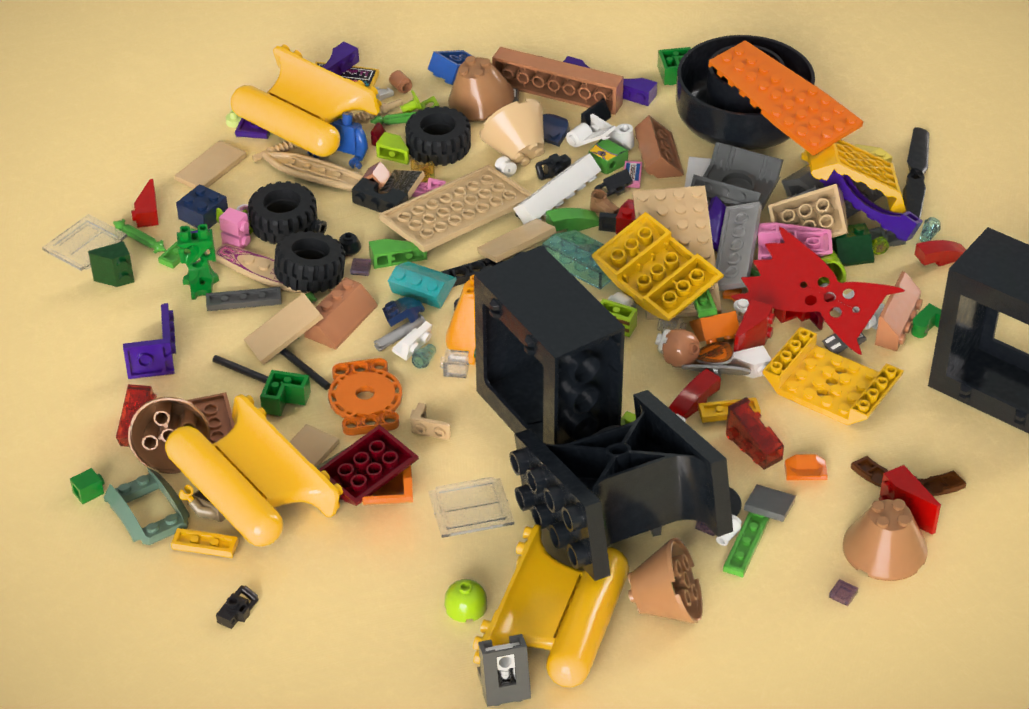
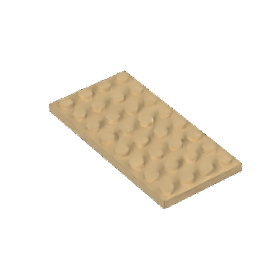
M487 165L380 213L379 220L407 241L412 242L419 250L426 252L514 211L513 208L532 193L492 166Z
M705 185L633 191L635 220L644 212H647L671 231L672 237L694 255L698 253L716 268ZM717 282L709 288V291L716 305L717 314H721L722 309ZM693 302L674 318L698 316ZM646 311L647 320L660 319Z

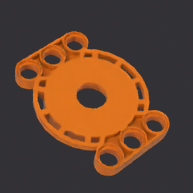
M374 358L338 363L333 366L332 374L334 381L328 390V400L333 411L344 418L342 421L344 434L349 436L367 434L379 424L387 431L398 428L399 415L394 411L401 403L402 387L397 378L388 372V363L385 359ZM376 366H383L384 368H382V369H376L375 367H376ZM358 368H363V369H365L364 371H361V372L356 371V369H358ZM345 371L344 374H337L336 372ZM361 392L374 393V396L370 399H360L356 395ZM387 419H394V420H395L394 422H391V423L386 422ZM369 421L375 422L374 425H367L366 423ZM349 424H355V425H356V426L353 427V428H348V427H346V426L349 425Z

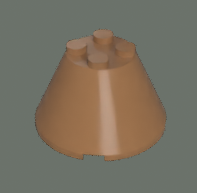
M468 56L458 68L448 104L450 109L454 108L458 112H462L469 121L487 120L488 116H491L502 107L513 103L514 90L507 79L493 66L490 59Z
M160 397L145 403L136 411L130 422L128 440L133 454L144 466L156 469L160 473L174 474L180 473L181 470L166 454L165 442L169 434L178 427L191 426L198 429L210 441V427L201 410L191 402L177 397Z
M901 499L874 501L872 506L847 529L843 539V552L850 565L856 570L860 569L868 573V577L883 581H897L913 576L925 564L928 553L925 538L910 509Z
M679 538L670 539L633 572L628 573V580L631 584V590L628 591L630 601L636 603L639 614H648L688 623H698L703 613L699 579H694L691 567L695 565L691 555Z

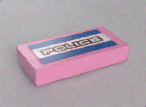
M625 161L624 169L628 170L633 180V184L626 187L640 188L642 162Z

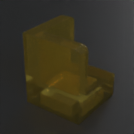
M414 158L411 159V170L423 171L425 174L421 182H428V178L435 179L434 163L432 161L420 165Z

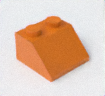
M736 311L689 321L699 342L706 341V344L718 342L717 338L724 337V340L733 339L739 328Z

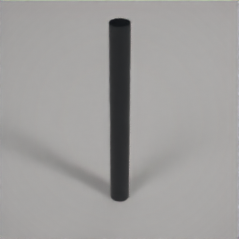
M284 348L279 352L325 390L330 388L331 384L288 349Z
M218 355L213 357L212 361L266 384L268 376Z

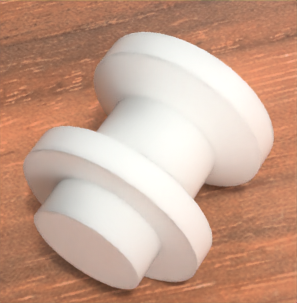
M502 156L497 159L495 169L509 178L515 174L517 165L511 162L507 156Z
M746 299L736 300L733 305L738 322L740 323L749 305V301Z

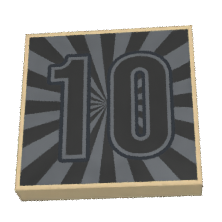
M394 169L386 184L379 190V194L388 193L394 188L408 193V198L410 199L425 177L423 171Z

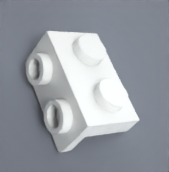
M426 321L418 329L414 328L392 348V352L407 361L430 340L432 324Z

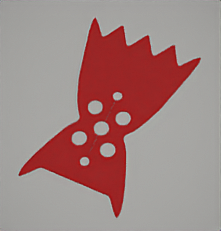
M779 227L784 243H766L765 246L772 259L754 260L753 262L760 276L741 277L749 292L730 297L735 300L746 299L749 303L751 300L771 304L774 309L783 311H818L834 333L850 349L862 355L857 338L885 297L889 294L904 292L905 290L895 286L866 282L840 283L833 271L817 254L787 230ZM821 277H826L830 283L826 287H820L818 280ZM806 282L807 287L802 288L800 283ZM852 289L855 295L851 299H846L843 297V291ZM832 292L836 298L832 302H826L824 295ZM813 295L817 298V302L814 305H807L805 298ZM838 307L842 310V314L839 317H832L830 310ZM853 307H859V312H853Z

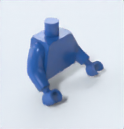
M343 112L342 119L331 123L340 133V146L337 151L355 155L349 161V166L352 169L354 166L357 169H361L362 164L360 161L363 160L368 149L367 138L362 125L352 121L353 113Z

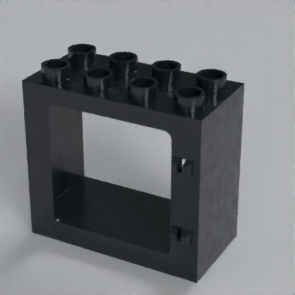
M542 245L527 252H519L511 259L494 266H486L475 273L476 391L514 433L530 429L543 443L560 445L592 436L608 426H621L625 326ZM543 418L542 422L528 425L525 423V421Z

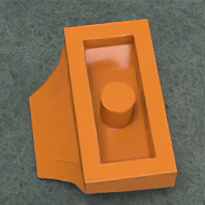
M796 454L785 460L786 480H827L826 461L817 454Z

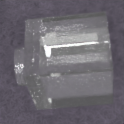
M446 349L445 356L441 357L440 360L443 376L466 378L469 368V351Z

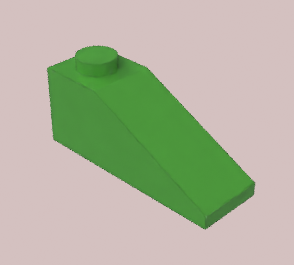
M393 239L369 241V256L374 269L400 265L407 261L427 260V251L422 252L412 242Z

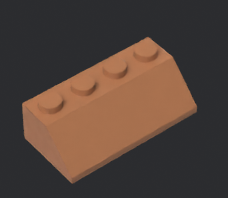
M648 115L634 128L635 137L639 143L638 148L642 154L641 158L644 161L645 171L656 178L683 176L684 172L672 132Z
M903 271L895 287L905 291L890 294L879 316L875 345L894 351L898 350L900 344H904L906 339L905 333L910 332L911 321H913L917 315V310L921 309L923 300L920 299L921 290L908 274Z
M345 277L315 307L323 316V319L306 331L304 337L336 350L377 307V302L361 283Z

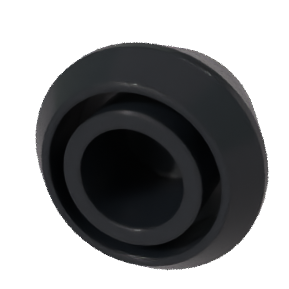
M348 232L340 236L339 243L344 248L345 256H352L360 251L361 243L355 234Z

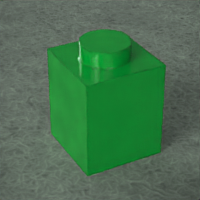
M92 468L70 478L72 492L82 504L104 494V480Z

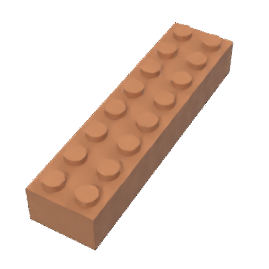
M500 47L492 57L493 66L518 91L590 108L601 99H605L610 113L616 115L623 104L624 76Z

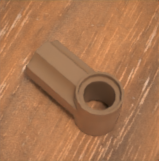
M596 189L592 191L590 200L591 211L618 214L620 208L607 198V193L604 190Z

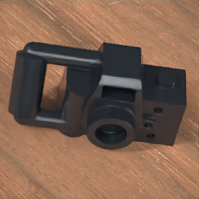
M556 153L550 155L548 159L537 162L535 168L538 179L544 180L557 176L571 165V159L566 154L559 156Z
M624 169L603 179V183L597 185L594 189L603 190L602 188L606 186L608 190L607 197L613 194L620 195L625 193L626 186L633 184V180L628 170Z
M241 585L217 612V623L232 629L238 621L245 622L250 616V610L259 600L258 595L246 585ZM242 593V594L245 595L248 599H246V598H244V597H241V596H239V595Z

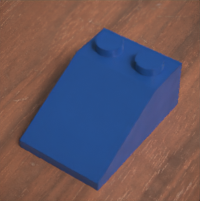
M464 50L433 51L428 70L433 72L434 76L443 78L446 83L453 85L459 66L468 56L472 55Z

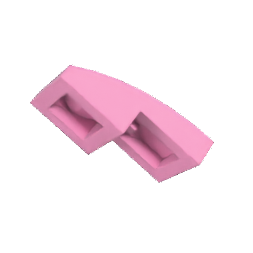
M428 178L427 183L421 182L412 197H418L444 185L446 181Z

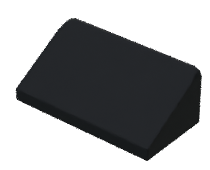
M601 99L581 113V123L591 126V114L598 116L604 121L610 119L611 113L605 99Z

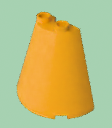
M474 275L470 276V279L463 286L446 332V346L448 350H451L454 356L466 357V360H458L471 365H475L476 358H474Z

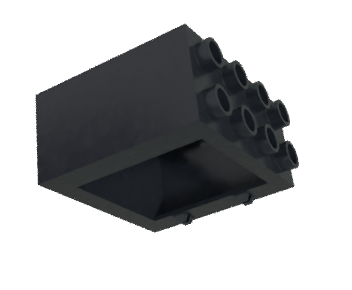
M987 227L949 268L928 386L1029 434V354L994 338L1000 312L1029 325V244Z

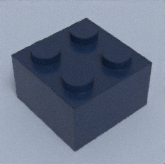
M200 184L176 202L178 219L196 228L200 224H207L210 229L217 223L216 209L220 208L223 212L228 209L226 196Z

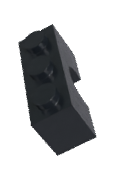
M362 178L352 188V201L357 205L382 213L408 201V193L392 188L388 193L379 194L377 182Z

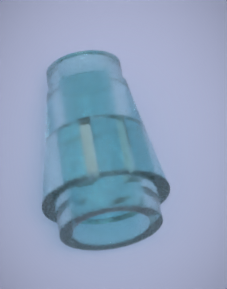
M930 217L924 221L919 237L921 242L931 241L940 231L941 223L938 219Z
M428 344L415 351L412 355L413 365L417 368L427 367L436 353L435 346Z

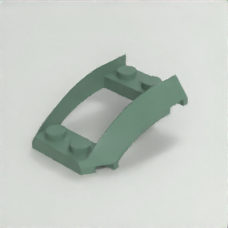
M147 467L149 474L142 475L134 481L121 484L116 489L109 484L104 495V501L110 504L111 509L129 532L133 542L141 540L142 544L151 545L175 534L177 528L187 529L190 515L172 486L158 472ZM159 489L168 499L176 513L141 528L127 503Z

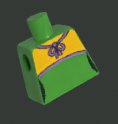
M600 139L589 150V153H591L601 169L600 172L604 174H609L623 167L625 161H628V150L608 139Z

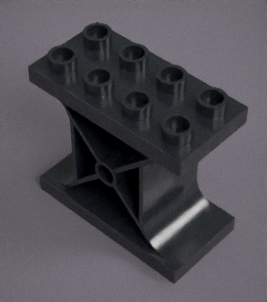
M649 390L633 394L635 421L571 443L560 445L543 443L530 429L514 434L516 450L510 452L509 457L515 474L521 477L522 486L515 488V497L522 511L530 510L535 524L540 525L541 530L548 529L554 546L557 549L564 547L567 550L572 566L575 569L582 567L594 581L611 576L608 546L679 520H697L703 522L718 537L733 532L726 457Z

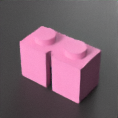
M229 207L219 217L220 230H222V245L229 244L244 249L251 240L248 216L244 212Z

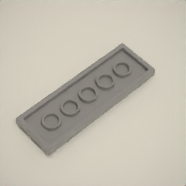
M760 201L726 207L715 263L716 269L724 274V277L718 281L719 291L746 287L741 277H750L762 210Z

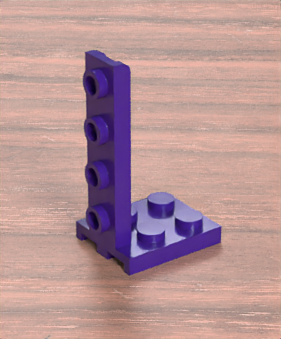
M168 303L161 305L163 339L123 344L128 379L175 374L173 354H176L173 310H169Z

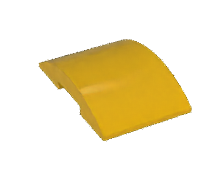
M644 212L592 254V258L624 294L632 297L634 302L644 310L666 321L673 319L724 277L723 273L698 253L694 255L675 240L671 235V231L647 212Z

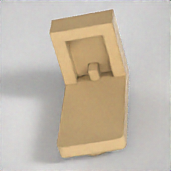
M418 403L410 416L412 433L449 440L451 437L450 424L426 419V404Z

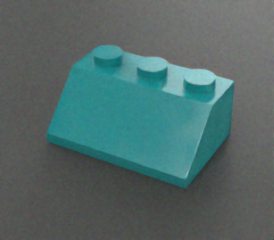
M407 261L395 267L388 279V283L392 293L411 297L424 304L441 309L457 278Z

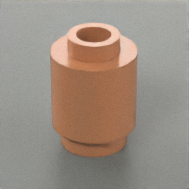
M397 70L390 75V84L399 92L407 93L411 90V80L402 71Z

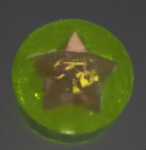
M877 237L872 240L873 253L880 255L888 250L889 243L886 238Z

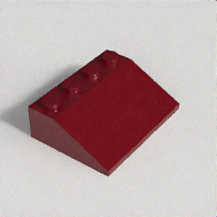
M379 424L318 470L320 472L325 470L330 476V482L333 485L338 483L342 487L343 494L339 496L340 500L357 506L363 502V497L371 496L416 462L419 456Z

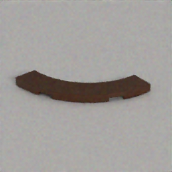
M868 456L851 463V469L870 483L881 487L883 473L887 472L888 469L877 464ZM954 470L945 474L930 476L927 479H918L932 496L949 494L966 488V482Z

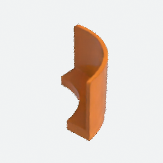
M411 465L371 496L363 497V505L412 503Z

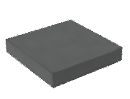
M757 484L746 501L744 510L784 522L795 502L796 496Z

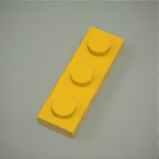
M756 397L698 403V411L702 423L760 417L761 413Z
M177 528L171 542V547L176 550L233 558L238 545V537Z

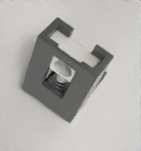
M523 635L509 636L508 644L492 646V640L478 642L480 667H477V672L487 707L531 699L528 653Z

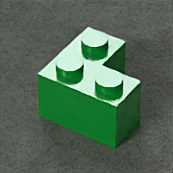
M691 47L658 50L657 67L664 85L677 84L679 62Z
M271 370L260 395L261 407L266 411V414L281 416L286 403L306 405L311 393L309 375Z

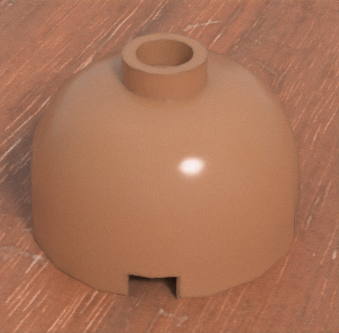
M674 329L666 335V344L663 343L662 349L664 359L668 364H671L672 367L681 368L682 365H691L697 360L700 352V343L692 332L684 329Z

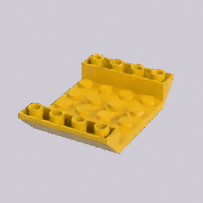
M842 139L814 156L807 151L810 172L816 179L821 180L822 178L827 181L835 169L840 175L846 174L855 182L859 183L861 181L870 189L882 191L887 198L890 211L896 213L906 212L893 163Z
M800 327L763 369L764 376L778 395L846 425L868 419L904 372V370L887 363L878 372L816 345L817 333Z

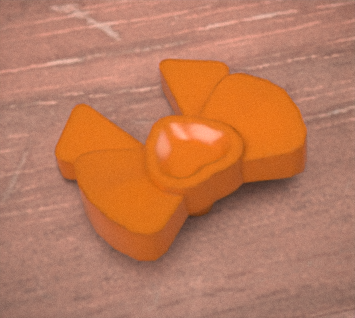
M742 289L725 290L722 293L723 299L733 300L734 303L736 300L730 296L741 294Z

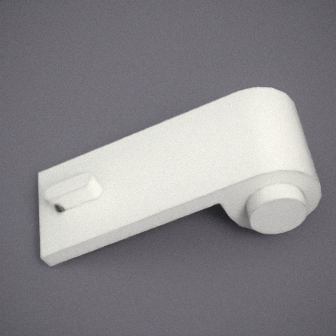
M590 115V128L593 133L612 126L598 116ZM620 124L616 126L614 131L608 134L610 136L608 140L628 151L634 147L632 125Z
M581 123L567 133L566 139L569 145L579 147L599 139L606 140L610 138L608 134L614 131L616 127L614 125L593 133L589 125Z

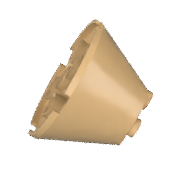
M526 99V102L523 103L516 101L502 107L484 122L485 127L479 132L480 138L484 143L502 155L507 156L514 163L521 164L522 166L528 165L532 159L545 153L543 109L540 102L535 99Z

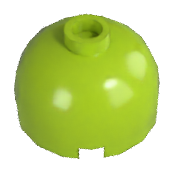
M471 579L455 581L445 593L444 604L446 613L453 620L459 622H466V619L478 620L487 610L485 590L479 583Z

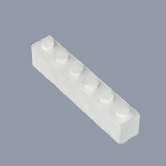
M591 153L579 158L513 209L523 224L536 218L542 220L540 217L542 215L545 217L546 211L552 210L553 207H559L564 203L563 199L571 198L575 195V190L579 191L586 186L585 183L587 181L590 183L597 178L596 174L601 169Z

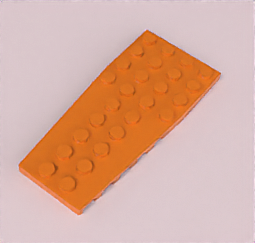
M743 41L709 60L708 66H713L717 70V75L728 79V84L731 87H737L742 97L747 96L754 108L759 107L761 114L813 156L863 126V120L827 93L747 41Z

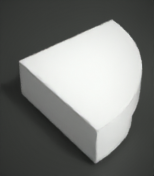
M375 87L378 90L376 98L380 101L394 96V91L390 88L379 89V87Z

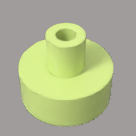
M231 110L226 115V124L232 128L237 127L241 117Z

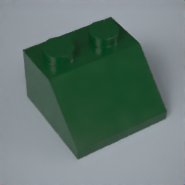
M866 223L847 225V234L832 238V249L843 266L874 263L872 239Z
M124 241L88 251L92 276L95 282L114 287L134 282L130 253Z

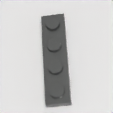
M280 287L206 293L207 311L282 304Z

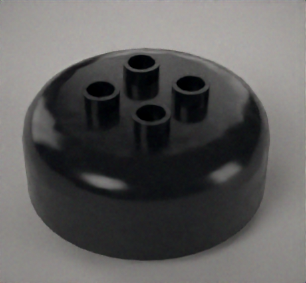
M730 35L713 38L690 49L682 57L678 65L676 105L680 118L695 135L712 144L719 142L745 150L773 147L791 139L761 114L759 107L754 108L747 96L742 97L737 87H731L728 84V79L717 75V70L713 66L709 67L708 64L710 59L743 41H747L814 85L815 73L812 65L804 55L791 46L777 40L752 35Z

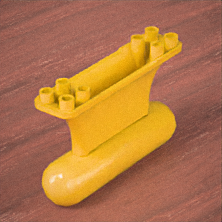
M285 44L281 47L276 46L273 49L277 65L280 68V74L275 84L267 93L251 85H242L231 96V108L237 116L319 157H328L334 154L340 146V133L330 123L341 116L343 112L361 110L375 116L380 112V107L382 106L380 100L376 98L378 90L375 87L371 86L368 89L361 80L354 82L303 59L302 54L298 50L291 52Z
M240 394L235 397L232 410V418L235 425L223 438L212 444L198 429L191 426L178 427L169 434L165 442V450L168 458L249 543L261 547L274 543L283 530V520L275 509L276 507L293 502H304L317 507L326 517H332L336 514L337 509L340 508L339 496L343 494V490L338 483L333 485L330 482L329 474L325 470L320 472L266 419V411L262 407L257 409L250 395L244 396Z
M535 524L533 528L526 526L523 538L527 540L525 542H518L516 554L520 555L517 559L515 572L501 603L491 621L483 620L480 629L482 633H485L483 637H475L473 649H476L473 662L480 664L478 642L492 640V646L509 643V636L522 634L527 647L550 651L546 661V669L552 681L562 687H575L582 684L588 677L627 579L629 563L621 551L613 547H607L611 576L594 581L585 570L567 566L547 552L542 543L540 525Z

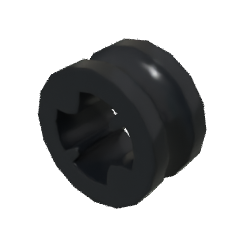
M315 219L311 226V231L314 233L321 232L323 235L327 229L326 221H321L320 219Z

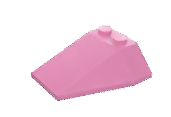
M777 222L759 223L758 260L772 259L765 246L766 243H784L779 227L787 230L819 257L833 254L832 234L829 229Z

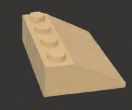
M837 184L768 205L771 223L777 222L831 230L832 238L848 233L844 197Z

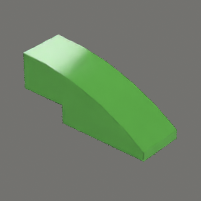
M559 208L546 211V223L554 226L556 232L566 229L570 234L599 226V217L594 211L587 209Z

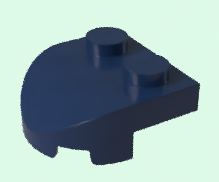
M543 114L544 142L560 147L565 136L570 132L568 120L554 114Z
M403 297L396 301L388 302L382 310L389 325L392 327L406 318L409 319L410 323H413L419 318L418 313L424 312L425 308L420 301L411 297Z

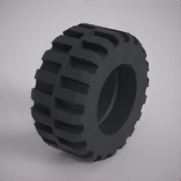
M446 106L427 107L424 110H418L406 122V146L409 149V154L418 162H422L425 165L446 166L449 163H456L457 160L460 161L469 152L471 147L470 123L468 118L462 112H458L457 109H449Z
M281 181L275 184L269 183L266 187L262 186L255 191L248 202L250 227L253 228V232L258 238L265 242L269 241L270 244L278 243L283 237L291 233L311 231L312 223L315 219H318L314 194L307 187L301 186V184L296 182L295 184L291 183V181H286V183H281Z
M313 231L291 233L283 237L276 245L274 273L280 283H283L287 288L291 287L292 290H300L303 293L325 292L328 289H333L342 281L346 254L341 243L330 235H323L321 232L314 233Z

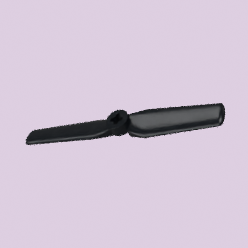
M915 127L907 159L910 173L907 175L906 186L903 189V201L906 212L910 211L920 218L926 190L924 174L928 169L930 134L923 128Z

